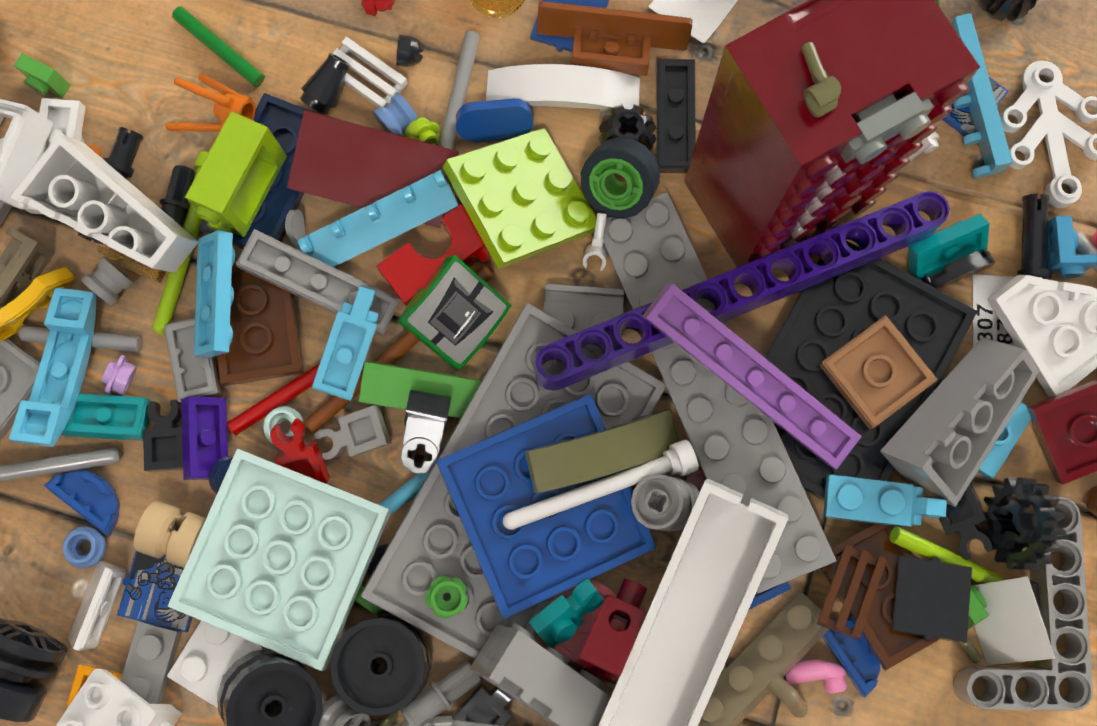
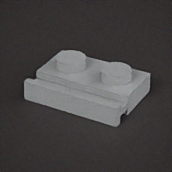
M545 284L543 312L576 332L623 314L624 289Z

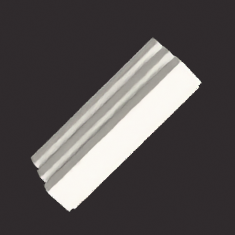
M347 36L342 41L343 46L341 49L336 48L332 53L348 62L350 69L387 94L383 99L346 73L343 84L377 108L386 107L390 104L391 97L396 93L400 94L408 85L407 79ZM350 53L393 82L395 86L392 87L348 55Z

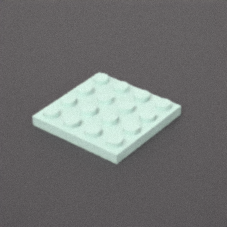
M237 449L168 607L315 669L324 671L331 659L335 645L338 642L392 510Z

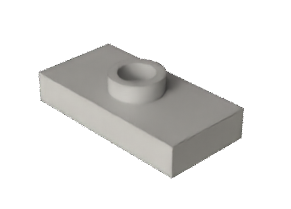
M195 318L164 325L178 402L181 403V399L188 396L213 397L222 395L215 357L204 358L194 356Z

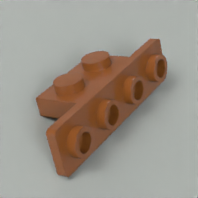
M541 1L538 5L536 33L539 35L574 38L571 65L647 76L650 47L686 50L693 20L687 17Z

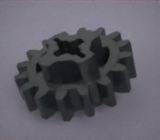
M1005 478L1004 485L994 484L992 488L995 497L985 496L984 502L989 507L988 512H986L989 520L986 521L987 526L980 529V531L987 533L994 542L995 550H997L994 560L996 562H1005L1008 569L1038 570L1039 564L1052 563L1049 552H1060L1062 549L1056 542L1057 536H1066V531L1058 527V521L1066 517L1065 513L1056 512L1054 508L1060 500L1059 497L1048 496L1049 485L1039 484L1034 478Z

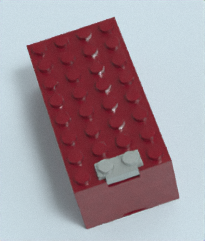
M808 0L725 45L684 183L738 268L807 240V236L817 230L824 233L834 229L842 223L841 217L851 211L855 215H859L871 208L876 203L875 198L887 190L885 186L898 177L896 172L910 162L908 157L923 147L921 141L937 130L935 123L951 113L953 109L950 104L960 99L969 91L966 84L980 66L935 0ZM808 42L814 43L823 69L828 77L834 76L841 85V94L838 98L837 107L818 118L809 111L803 97L804 90L814 85L801 47Z

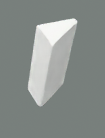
M104 561L97 563L68 636V641L73 649L81 651L98 647L123 579L126 576V569Z

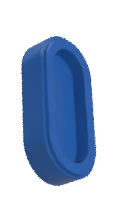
M515 98L467 103L457 111L455 118L457 133L461 138L469 142L512 139L529 133L533 127V114L530 105L521 99Z

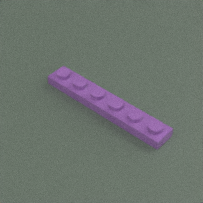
M668 282L642 317L830 467L837 470L862 437L673 283Z

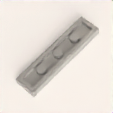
M255 229L236 263L237 268L336 315L338 311H341L344 302L354 304L359 286L375 290L376 294L370 311L379 314L375 333L382 337L400 302L399 298Z

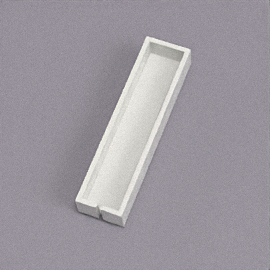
M710 479L704 482L599 726H698L788 521V514L751 498L747 506L740 503L743 494Z

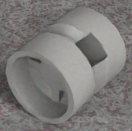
M662 474L649 475L639 481L633 490L631 499L632 511L638 522L646 528L676 533L683 532L700 491L695 485L686 480Z

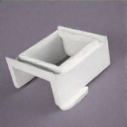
M0 99V125L4 117L12 119L0 146V201L18 209H25L28 205L22 204L10 198V196L37 163L54 122L27 105Z

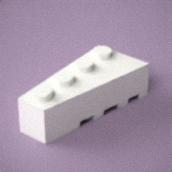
M61 134L57 135L10 196V198L26 204L88 237L107 244L108 247L153 269L175 273L199 243V241L85 143Z

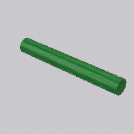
M181 6L173 11L172 18L249 83L254 87H258L263 83L265 79L264 74Z

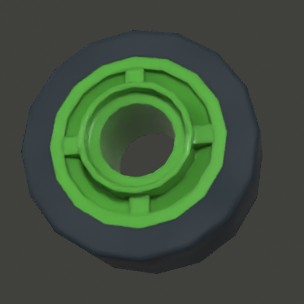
M617 137L604 141L588 157L581 171V189L586 200L596 211L607 213V216L612 218L624 219L640 213L648 206L660 183V169L655 156L645 145L629 138ZM613 173L622 175L627 183L618 181Z

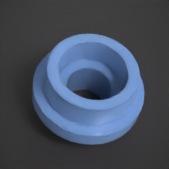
M92 527L74 529L67 535L63 543V553L66 560L72 566L78 568H89L96 565L103 558L106 551L104 536L99 530ZM89 540L91 551L84 555L81 551V545L84 541Z

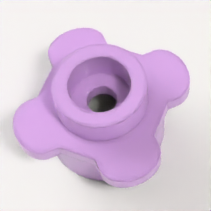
M121 355L118 362L111 360L103 374L101 382L107 384L105 392L108 394H112L114 391L124 395L134 377L137 366L127 362L128 358Z

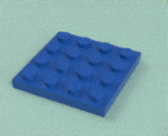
M591 394L435 460L503 619L656 548L649 529L638 522L632 511L631 499L633 491L631 487L513 530L507 529L503 525V517L509 512L613 475L610 474L582 483L534 493L524 451L561 440H571L606 429Z

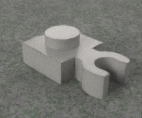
M372 405L337 418L341 428L339 431L336 429H322L314 435L315 439L330 437L333 441L332 449L321 454L323 460L340 457L344 453L345 448H347L350 457H356L392 443L380 405Z

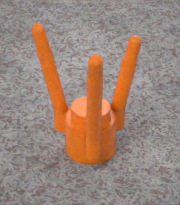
M199 74L198 79L221 94L181 78L174 79L175 85L214 101V115L222 123H167V130L220 132L231 111L254 120L256 108L251 97L241 95L204 74Z

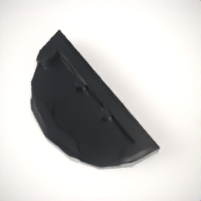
M984 250L979 253L977 251L945 265V269L931 276L926 275L921 278V281L936 289H940L993 266L995 261L989 251Z

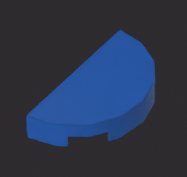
M74 470L65 474H58L44 485V487L102 533L111 535L118 522L120 503L116 490L106 478L91 471Z
M847 620L846 626L853 628L854 622ZM829 629L822 639L839 664L845 669L847 676L859 694L865 698L877 685V677L880 672L879 661L862 634L857 641Z

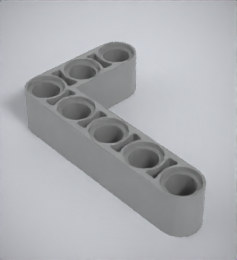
M1059 497L1060 500L1054 507L1056 512H1064L1066 516L1058 521V527L1066 531V536H1057L1056 542L1062 548L1059 552L1062 559L1060 567L1056 569L1051 563L1039 564L1038 570H1030V580L1038 584L1041 617L1055 659L1035 660L1036 667H963L954 677L953 688L957 697L964 703L987 710L1075 711L1089 705L1093 696L1082 524L1079 508L1070 499ZM1058 591L1064 598V607L1060 612L1055 609L1053 604V597ZM1061 634L1064 635L1067 641V649L1062 655L1058 653L1056 648V640ZM981 676L985 681L986 688L983 695L976 698L972 692V684L976 678ZM1024 677L1027 681L1028 690L1025 696L1019 699L1015 687L1017 681ZM1066 678L1070 684V692L1062 699L1059 693V684Z

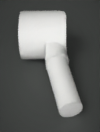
M597 212L592 244L586 247L583 257V266L586 269L589 256L597 255L602 259L600 271L606 266L608 253L603 245L607 213Z

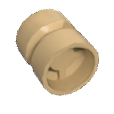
M155 500L144 511L138 523L133 547L135 551L154 558H161L166 555L168 563L185 568L206 517L192 512H187L182 516L180 508Z

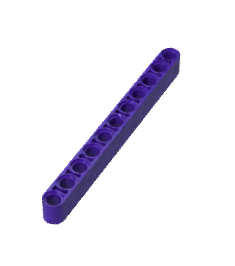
M932 191L923 192L682 291L695 302L698 299H708L711 301L716 310L709 313L723 323L906 248L910 244L932 235L948 218L950 207L948 201L941 194ZM919 211L926 213L931 221L923 219ZM882 225L892 228L896 236L887 234ZM846 240L856 242L860 247V251L851 249L847 245ZM814 254L821 257L825 266L814 264L810 260L809 255ZM772 269L784 271L789 281H780L775 278ZM744 284L748 286L752 296L740 295L735 290L734 285ZM651 302L544 346L536 355L535 378L539 385L546 390H560L674 342L642 317L652 304ZM625 329H633L638 332L641 341L638 343H628L622 339L620 332ZM589 344L597 345L603 351V356L598 359H589L584 356L581 349ZM548 360H558L564 365L565 370L559 375H549L542 366Z

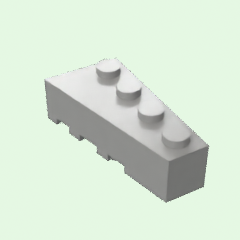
M982 337L880 452L908 484H913V487H922L923 494L934 499L947 500V504L956 507L1040 372L1026 349Z

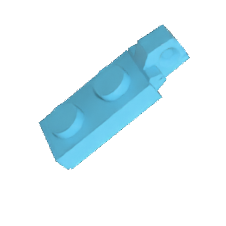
M359 286L354 304L344 302L341 311L337 312L312 385L313 389L349 401L352 400L378 325L376 322L379 314L370 311L376 294L375 290Z
M830 474L826 476L823 517L910 527L911 525L921 526L922 517H946L947 500L923 497L922 487H913V484Z

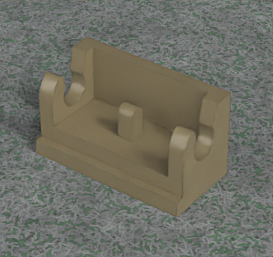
M12 227L8 228L6 234L13 239L0 257V309L25 291L33 280L41 275L55 254Z

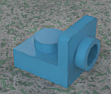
M1055 216L1048 221L1047 269L1052 270V273H1059L1060 278L1069 279L1082 277L1085 275L1086 270L1097 265V254L1076 255L1078 234L1073 229L1072 216Z

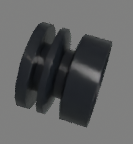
M0 618V719L14 722H29L35 719L47 694V688L34 678H54L58 672V668L54 663L63 661L67 653V647L39 628L23 622Z

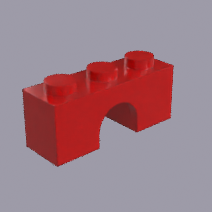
M462 203L441 218L445 231L452 239L449 250L443 256L435 259L424 258L408 242L376 265L381 275L406 307L418 289L427 287L447 256L456 255L469 268L480 260L484 263L492 259Z

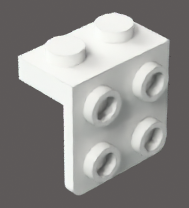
M95 669L56 726H175L182 713L171 704H149L107 670Z

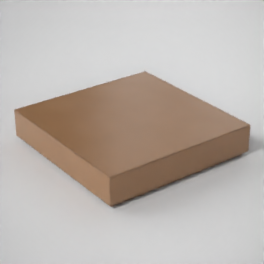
M886 315L819 364L869 430L876 427L938 380Z

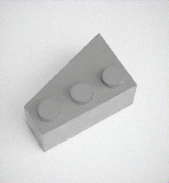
M515 623L511 627L497 624L470 669L555 726H596L611 698L600 689L603 682L581 669L580 673L573 670L567 665L569 661L567 657L549 646L546 649L533 640L535 636Z

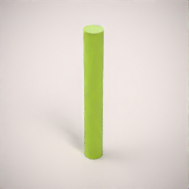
M898 526L894 527L890 533V542L926 559L931 560L937 557L942 563L972 567L971 580L985 584L1003 580L1000 574L970 560H965L963 557Z

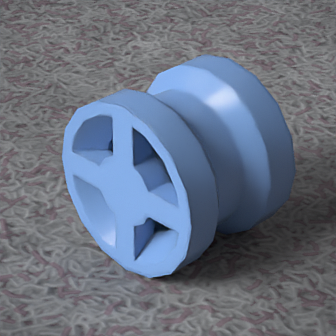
M399 93L391 97L390 104L386 107H378L373 111L375 118L386 132L403 136L411 122L418 119L415 111Z

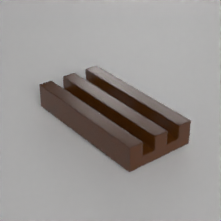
M846 543L817 624L858 641L866 623L887 559L881 556L878 558L870 555L871 552L863 549L862 551L856 550L853 545ZM851 558L858 561L836 622L829 619ZM866 565L874 567L854 626L851 628L846 626V622Z

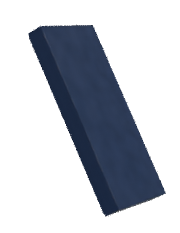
M266 93L263 94L255 110L253 121L269 128L287 155V158L245 237L233 233L232 245L244 249L254 229L282 242L286 234V215L290 210L298 208L304 192L289 189L287 185L303 112L307 109ZM203 220L199 230L206 235L215 232L207 226L208 222Z

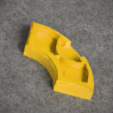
M66 266L36 277L25 291L0 309V342L19 332L24 325L23 321L35 310L41 307L47 310L54 288L67 289L75 276Z

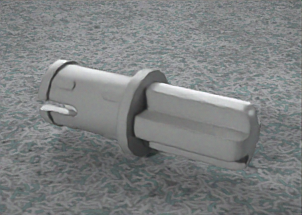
M469 661L464 662L437 684L432 681L429 683L431 688L407 706L401 708L400 711L411 726H424L446 708L450 711L452 709L450 705L477 685L481 681V677L470 669L472 663Z

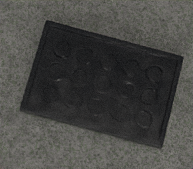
M846 240L847 245L851 249L860 251V247ZM820 257L816 265L825 266L824 261ZM880 258L801 291L765 358L862 436L836 470L773 422L805 491L824 501L826 476L829 474L880 481L889 480L895 468L880 452L881 449L939 386L976 316L977 310ZM886 315L938 380L876 427L869 430L819 364Z

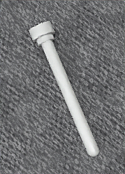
M688 440L679 441L669 445V450L663 452V457L509 512L503 517V525L510 530L519 528L636 485L649 475H663L669 472L671 475L685 476L698 471L696 454Z

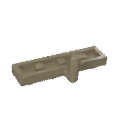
M800 592L722 672L698 726H738L770 691L786 705L793 716L797 718L804 717L808 711L807 705L797 691L783 678L829 630L817 624L821 609Z

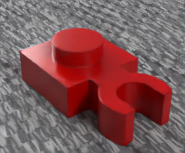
M299 418L294 419L290 427L294 436H286L283 434L279 424L274 425L270 431L271 441L277 448L283 450L275 456L276 464L327 484L330 475L317 443L304 444L303 442L305 435L303 422Z

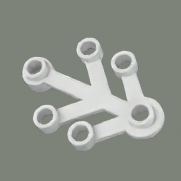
M1036 61L1030 64L1022 75V88L1024 92L1013 106L1008 107L1000 115L1004 131L1009 133L1016 132L1026 123V112L1036 100L1038 101L1040 116L1020 143L1015 144L1009 150L1012 163L1009 166L1014 169L1025 168L1034 159V150L1045 136L1053 180L1046 185L1044 194L1050 196L1048 203L1052 207L1063 209L1076 202L1082 194V186L1079 179L1071 175L1063 136L1080 147L1086 157L1091 160H1097V150L1093 147V142H1097V134H1090L1061 114L1057 109L1056 100L1075 111L1079 121L1090 124L1097 120V97L1083 98L1063 84L1062 73L1056 65L1048 61ZM1039 75L1044 76L1048 83L1041 81ZM1085 105L1092 107L1095 115L1089 114L1085 110ZM1007 115H1014L1018 119V124L1011 123ZM1015 151L1022 152L1025 155V161L1018 160L1015 156ZM1062 183L1070 188L1071 194L1063 191Z

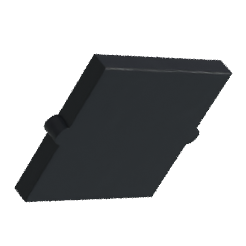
M899 556L891 631L924 636V640L928 642L936 638L966 643L972 567L942 563L937 557L932 558L930 561Z

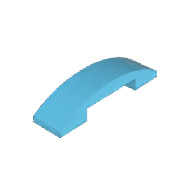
M54 288L44 325L50 330L30 399L29 401H20L9 437L10 441L53 447L61 436L75 407L89 361L96 317L97 295L94 292Z

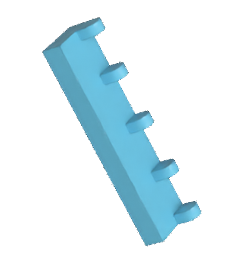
M971 13L955 17L952 26L980 68L966 84L969 88L966 96L955 101L953 105L954 109L968 106L970 108L976 133L964 136L963 142L965 146L979 143L985 166L972 170L973 178L978 179L1004 172L1012 163L973 18Z
M443 169L298 239V244L303 253L335 267L456 208L460 203Z

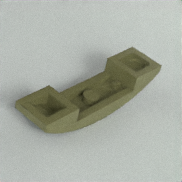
M671 409L632 419L633 421L578 438L561 440L524 451L534 493L582 483L662 457L663 452L669 450V445L678 442Z

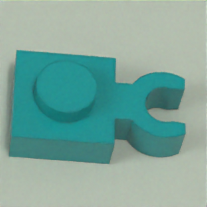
M586 579L576 586L572 595L567 599L563 595L559 596L533 617L529 623L549 647L554 648L557 644L568 641L575 634L577 628L584 623L581 617L598 609L603 604L604 599L590 580Z

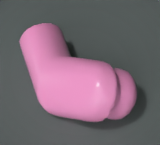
M820 659L799 661L786 674L789 685L824 680V688L828 693L843 692L848 687L845 680L847 675L845 669L839 664Z

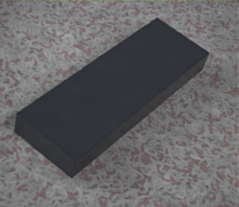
M657 59L656 161L660 173H687L696 145L695 59Z

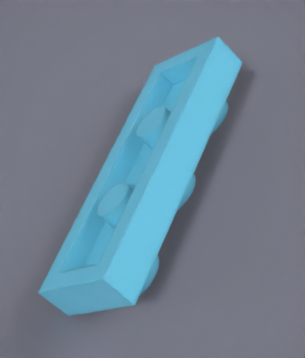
M220 230L198 239L194 356L211 358L228 353L233 338V330L230 326V306L234 300V290L231 286L232 266L235 261V250L232 247L233 233Z

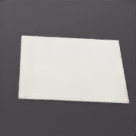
M1028 576L973 585L984 597L987 603L985 610L989 614L987 618L974 626L987 665L1055 659Z

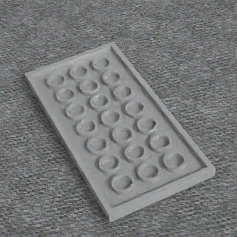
M526 303L438 459L588 394L592 395L606 429L633 421L632 419L651 414L666 385L638 367L626 362L563 389L555 391L546 390L539 385L535 378L534 371L537 353L544 346L577 332ZM589 344L581 349L584 356L589 359H598L603 356V351L597 345ZM548 360L542 366L549 375H559L565 370L564 365L558 360ZM436 462L360 594L362 598L474 659L480 653L497 624L511 627L515 623L532 634L534 628L529 621L545 609L552 598L550 597L508 618L503 619ZM443 575L448 576L450 579L454 577L459 578L467 589L465 596L468 601L465 609L459 614H454L451 618L436 616L434 610L427 606L425 600L426 591L431 589L432 581ZM450 593L443 594L445 601L451 598Z

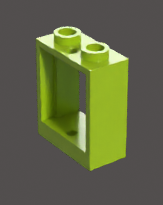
M231 111L185 198L196 208L194 214L207 221V226L210 229L229 233L233 232L245 237L287 155L268 127Z

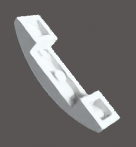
M532 64L509 66L488 70L486 101L515 98L527 102L530 106L600 109V115L612 116L611 110L615 106L623 104V107L628 110L633 108V104L639 106L640 78L618 71L579 65Z

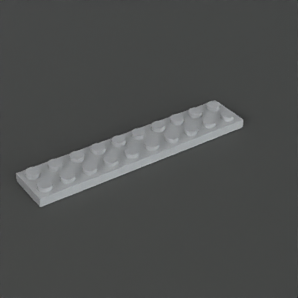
M668 192L651 199L648 206L635 216L624 219L606 218L603 237L604 246L632 310L653 302L668 282L683 290L708 280ZM708 299L697 300V303L708 312L716 310L714 304ZM723 322L730 329L728 322ZM672 343L651 352L706 480L710 479L743 494L740 503L747 506L751 498L788 514V521L756 594L836 562L837 560L773 421L677 344Z

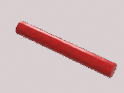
M320 363L228 421L227 425L235 436L266 417L273 409L283 406L311 388Z

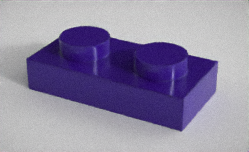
M188 396L181 399L183 480H209V472L213 464L217 460L228 456L226 398Z

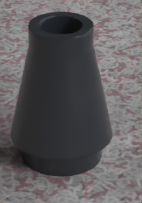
M329 53L323 64L301 87L304 91L300 97L301 101L312 109L327 115L331 108H336L350 64L339 56Z

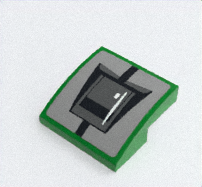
M456 255L446 257L427 287L418 289L397 322L452 368L460 370L486 342L512 305Z

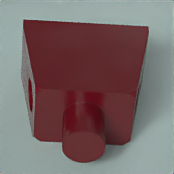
M625 578L616 597L607 594L579 656L577 667L608 682L617 683L647 612L640 609L647 591L646 587ZM619 619L624 622V631L613 629L610 625L611 621Z

